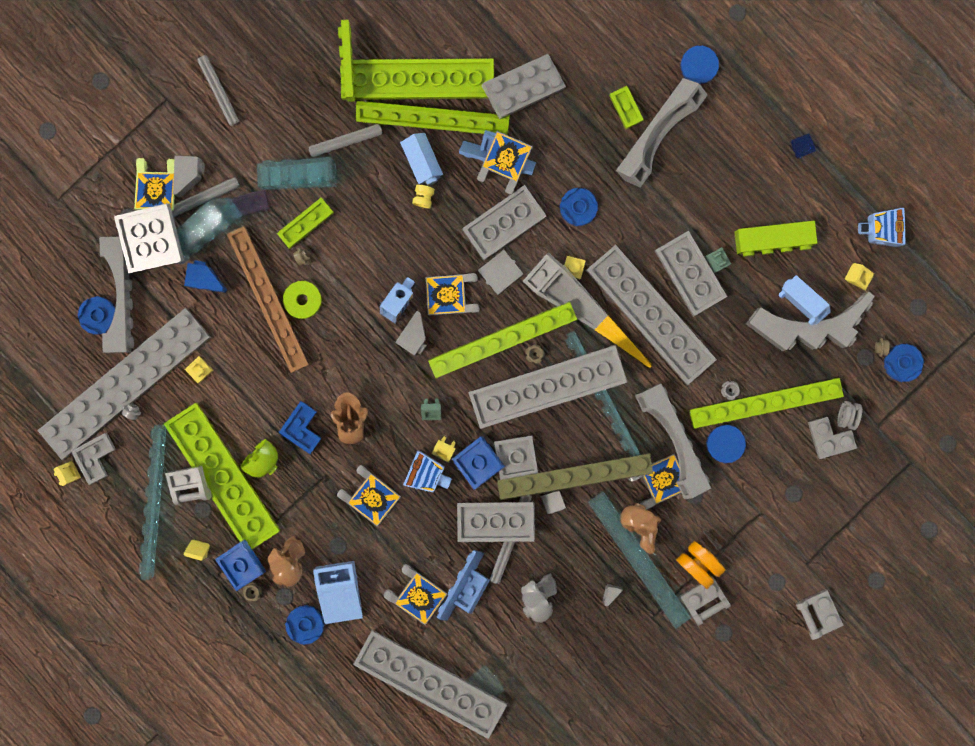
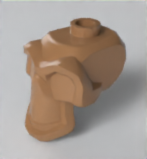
M343 393L335 402L334 406L337 410L331 412V418L337 425L339 440L345 444H355L364 438V421L368 416V409L360 407L359 400L353 394Z
M641 504L627 506L623 509L620 516L622 526L630 532L635 531L637 534H640L642 536L640 547L649 554L654 553L657 527L661 519L654 516L652 512L645 510L646 507Z
M294 536L285 541L281 550L274 548L267 558L270 570L274 575L273 580L280 586H294L302 576V566L298 563V559L304 556L305 550L302 542Z

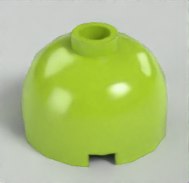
M264 439L256 445V449L252 454L249 453L241 464V469L245 473L257 478L263 477L267 473L271 475L278 467L275 465L278 460V452L269 441Z

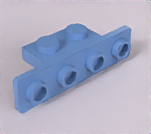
M485 130L481 146L463 141L459 154L484 162L496 133ZM527 160L521 173L532 175L536 162Z
M473 550L468 555L467 563L458 573L455 585L450 588L445 603L439 608L438 619L447 621L456 605L467 613L472 614L490 581L475 571L484 553Z

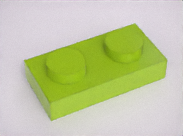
M628 86L609 95L625 129L643 122L644 119Z

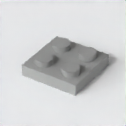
M532 436L494 442L496 455L505 465L499 471L500 480L538 473Z

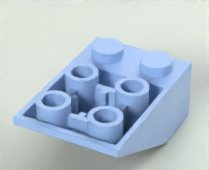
M349 561L316 567L313 571L324 623L329 624L363 618L355 562Z

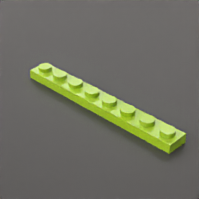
M357 101L356 122L484 134L485 130L494 133L499 131L508 135L509 115L499 119L497 114Z
M569 301L433 357L428 362L435 378H438L577 320Z
M840 378L690 409L689 413L692 427L695 429L844 397Z

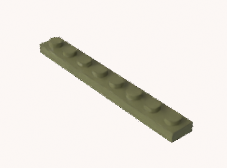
M650 454L497 480L500 500L649 475L653 474Z

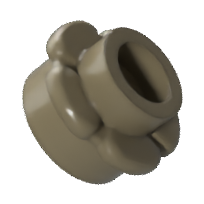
M298 248L293 253L299 266L309 263L310 255L306 249Z
M880 338V341L875 343V353H878L879 357L883 355L888 356L889 341L883 340V338Z
M532 345V347L526 349V359L529 362L539 363L542 361L544 350L539 345Z
M249 583L248 586L246 585L243 588L244 598L248 601H257L260 598V594H262L261 587L257 586V583Z

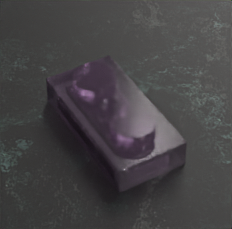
M265 190L227 199L233 219L270 209Z

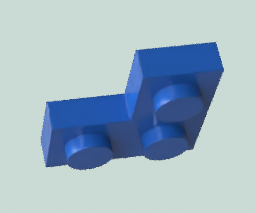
M300 401L279 433L307 453L312 454L322 438L306 427L317 411L303 401Z

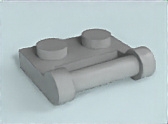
M202 466L165 473L174 505L199 499L203 501L211 499V491L207 487ZM196 487L199 492L183 495L179 491Z
M713 576L711 577L714 583L708 590L699 583L680 595V598L698 626L722 609L731 607ZM717 597L720 599L719 603L699 615L695 611Z
M826 589L796 603L810 630L809 635L812 640L844 626ZM809 605H812L821 624V627L818 629L809 612Z

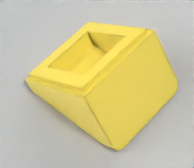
M853 263L845 280L866 290L874 273L864 265Z
M191 540L184 555L202 561L207 558L210 544Z

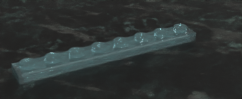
M575 331L567 334L568 339L565 341L570 350L574 349L576 353L574 358L586 355ZM606 389L593 393L597 401L601 399L604 405L601 408L605 416H610L613 422L610 425L614 433H619L622 439L619 442L623 450H628L631 457L641 455Z
M162 424L154 425L150 434L153 443L149 449L151 466L147 470L149 486L146 487L145 491L148 501L144 507L146 524L142 528L144 543L141 545L140 553L143 555V558L139 565V574H141L142 580H149L154 577L167 429Z
M604 491L590 499L588 504L674 628H678L691 619L645 550L640 547L636 537L622 526L620 514Z

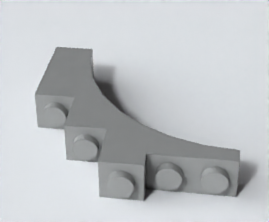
M870 292L863 293L845 311L830 319L820 321L817 325L811 326L808 322L786 320L771 314L761 307L755 310L746 322V325L781 351L791 350L797 342L795 338L810 349L821 348L827 340L825 337L841 348L850 347L857 338L855 336L858 333L853 326L855 327L862 319L860 317L864 311H868L873 305L872 300L875 296Z

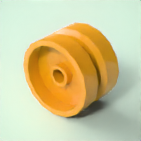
M694 540L688 546V551L695 558L691 559L686 553H682L676 561L708 590L714 581L707 572L710 571L716 577H720L726 569L710 551Z

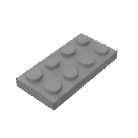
M549 54L482 84V88L499 119L566 88Z
M524 185L463 227L462 230L482 259L486 260L547 216Z
M689 231L655 250L692 316L699 314L727 297Z
M534 502L457 503L458 542H534Z

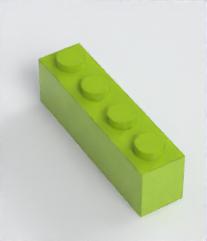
M815 221L738 229L735 231L737 254H743V257L754 256V252H762V255L773 254V250L780 249L781 253L793 251L792 248L800 247V250L812 249V246L817 244Z

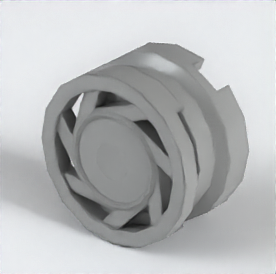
M844 401L838 414V426L843 428L847 426L851 430H856L862 416V405L857 403L853 405L849 401Z

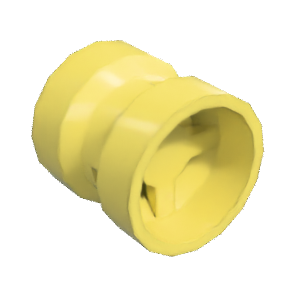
M416 185V197L413 198L412 204L423 208H431V196L434 195L435 189L424 185Z

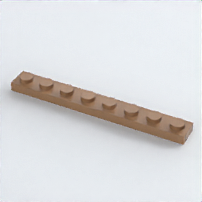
M243 226L228 233L227 236L290 372L293 373L308 366L309 363L246 227Z

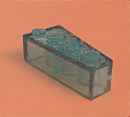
M332 157L301 160L285 159L281 160V162L264 160L262 163L257 164L258 188L261 190L337 187L336 163Z
M230 198L210 199L177 229L184 261L172 263L171 265L186 263L193 253L200 251L205 244L242 217V214Z

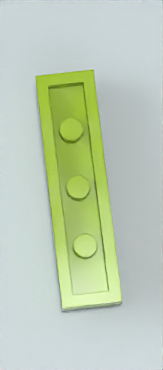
M341 20V27H338L339 39H342V46H339L340 58H343L344 65H340L341 77H344L345 84H341L342 96H345L348 102L355 101L351 25L349 20Z

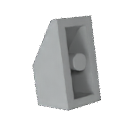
M175 156L173 194L175 196L182 197L201 180V175L205 171V165L199 157Z
M418 311L413 315L395 342L414 356L417 353L421 355L427 346L424 344L426 337L422 316Z

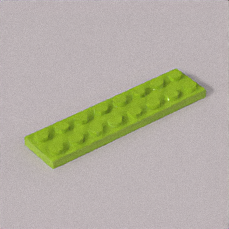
M494 59L353 60L355 100L488 99L482 84L494 78ZM341 77V84H345L344 77ZM341 89V99H342V100H347L345 96H342V89Z
M194 403L164 423L191 467L202 466L207 487L211 491V498L240 542L245 539L251 549H254L281 531L198 403Z

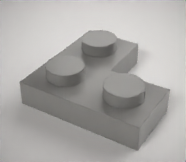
M828 417L808 422L818 459L857 449L852 430L833 434Z
M104 433L71 451L88 485H92L108 476L100 461V458L116 450L108 433Z

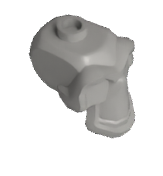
M549 573L539 583L536 584L535 581L531 580L521 588L522 600L525 605L522 608L527 618L532 617L535 622L539 623L546 621L552 615V604L547 599L557 593L556 581L552 574Z

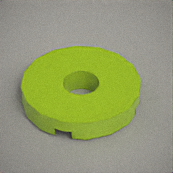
M297 281L285 290L283 304L291 316L307 319L319 311L322 299L319 289L314 284L307 281ZM300 295L307 296L308 301L305 305L298 304L297 299Z

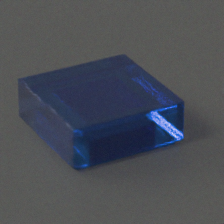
M809 133L790 141L797 159L816 151Z

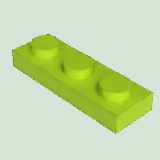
M320 198L281 229L277 235L291 249L333 215L334 212Z

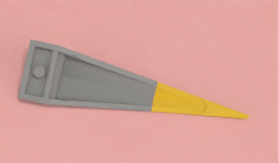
M549 252L523 280L537 295L556 306L570 301L578 320L651 368V363L565 265L557 261Z

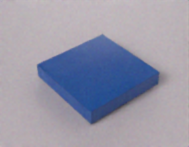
M480 436L452 458V461L474 490L505 467L483 436Z
M245 539L215 559L236 591L266 572Z

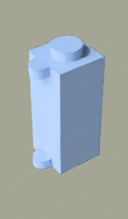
M413 134L400 142L418 184L426 183L428 186L436 183L443 173L426 134Z
M797 275L784 283L782 291L778 295L781 299L787 298L810 319L808 323L811 326L817 325L830 313V305Z

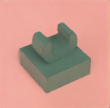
M723 248L704 257L713 273L731 264Z
M437 398L435 399V404H428V399H425L424 404H421L422 420H441V404H439Z

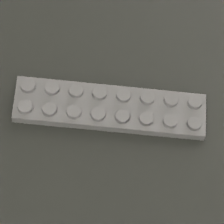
M616 245L586 270L686 385H689L717 360Z
M616 345L468 393L481 429L627 383V379Z
M373 629L353 664L489 739L507 706L506 702Z

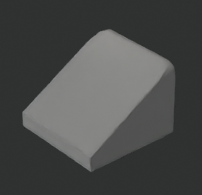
M559 490L541 496L547 514L566 509Z
M607 584L602 601L603 604L609 606L623 589L619 586Z

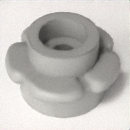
M727 381L722 385L721 394L723 397H727L728 400H733L740 394V388L736 382Z
M129 403L122 408V415L128 419L136 420L141 415L139 407L135 404Z

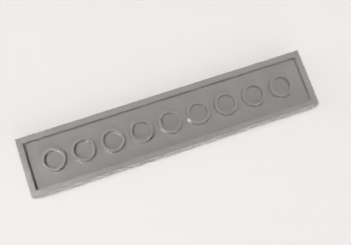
M187 308L183 309L37 431L61 460L66 459L72 454V450L83 445L123 411L124 405L127 406L129 403L132 404L211 337Z

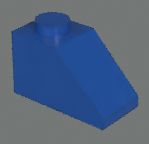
M194 261V264H187L184 286L223 293L227 292L226 287L212 268L205 266L206 262Z

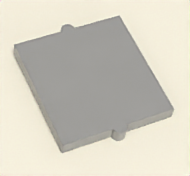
M505 250L501 251L478 270L486 280V284L490 285L497 295L523 275L522 271L515 264L516 261L512 260Z

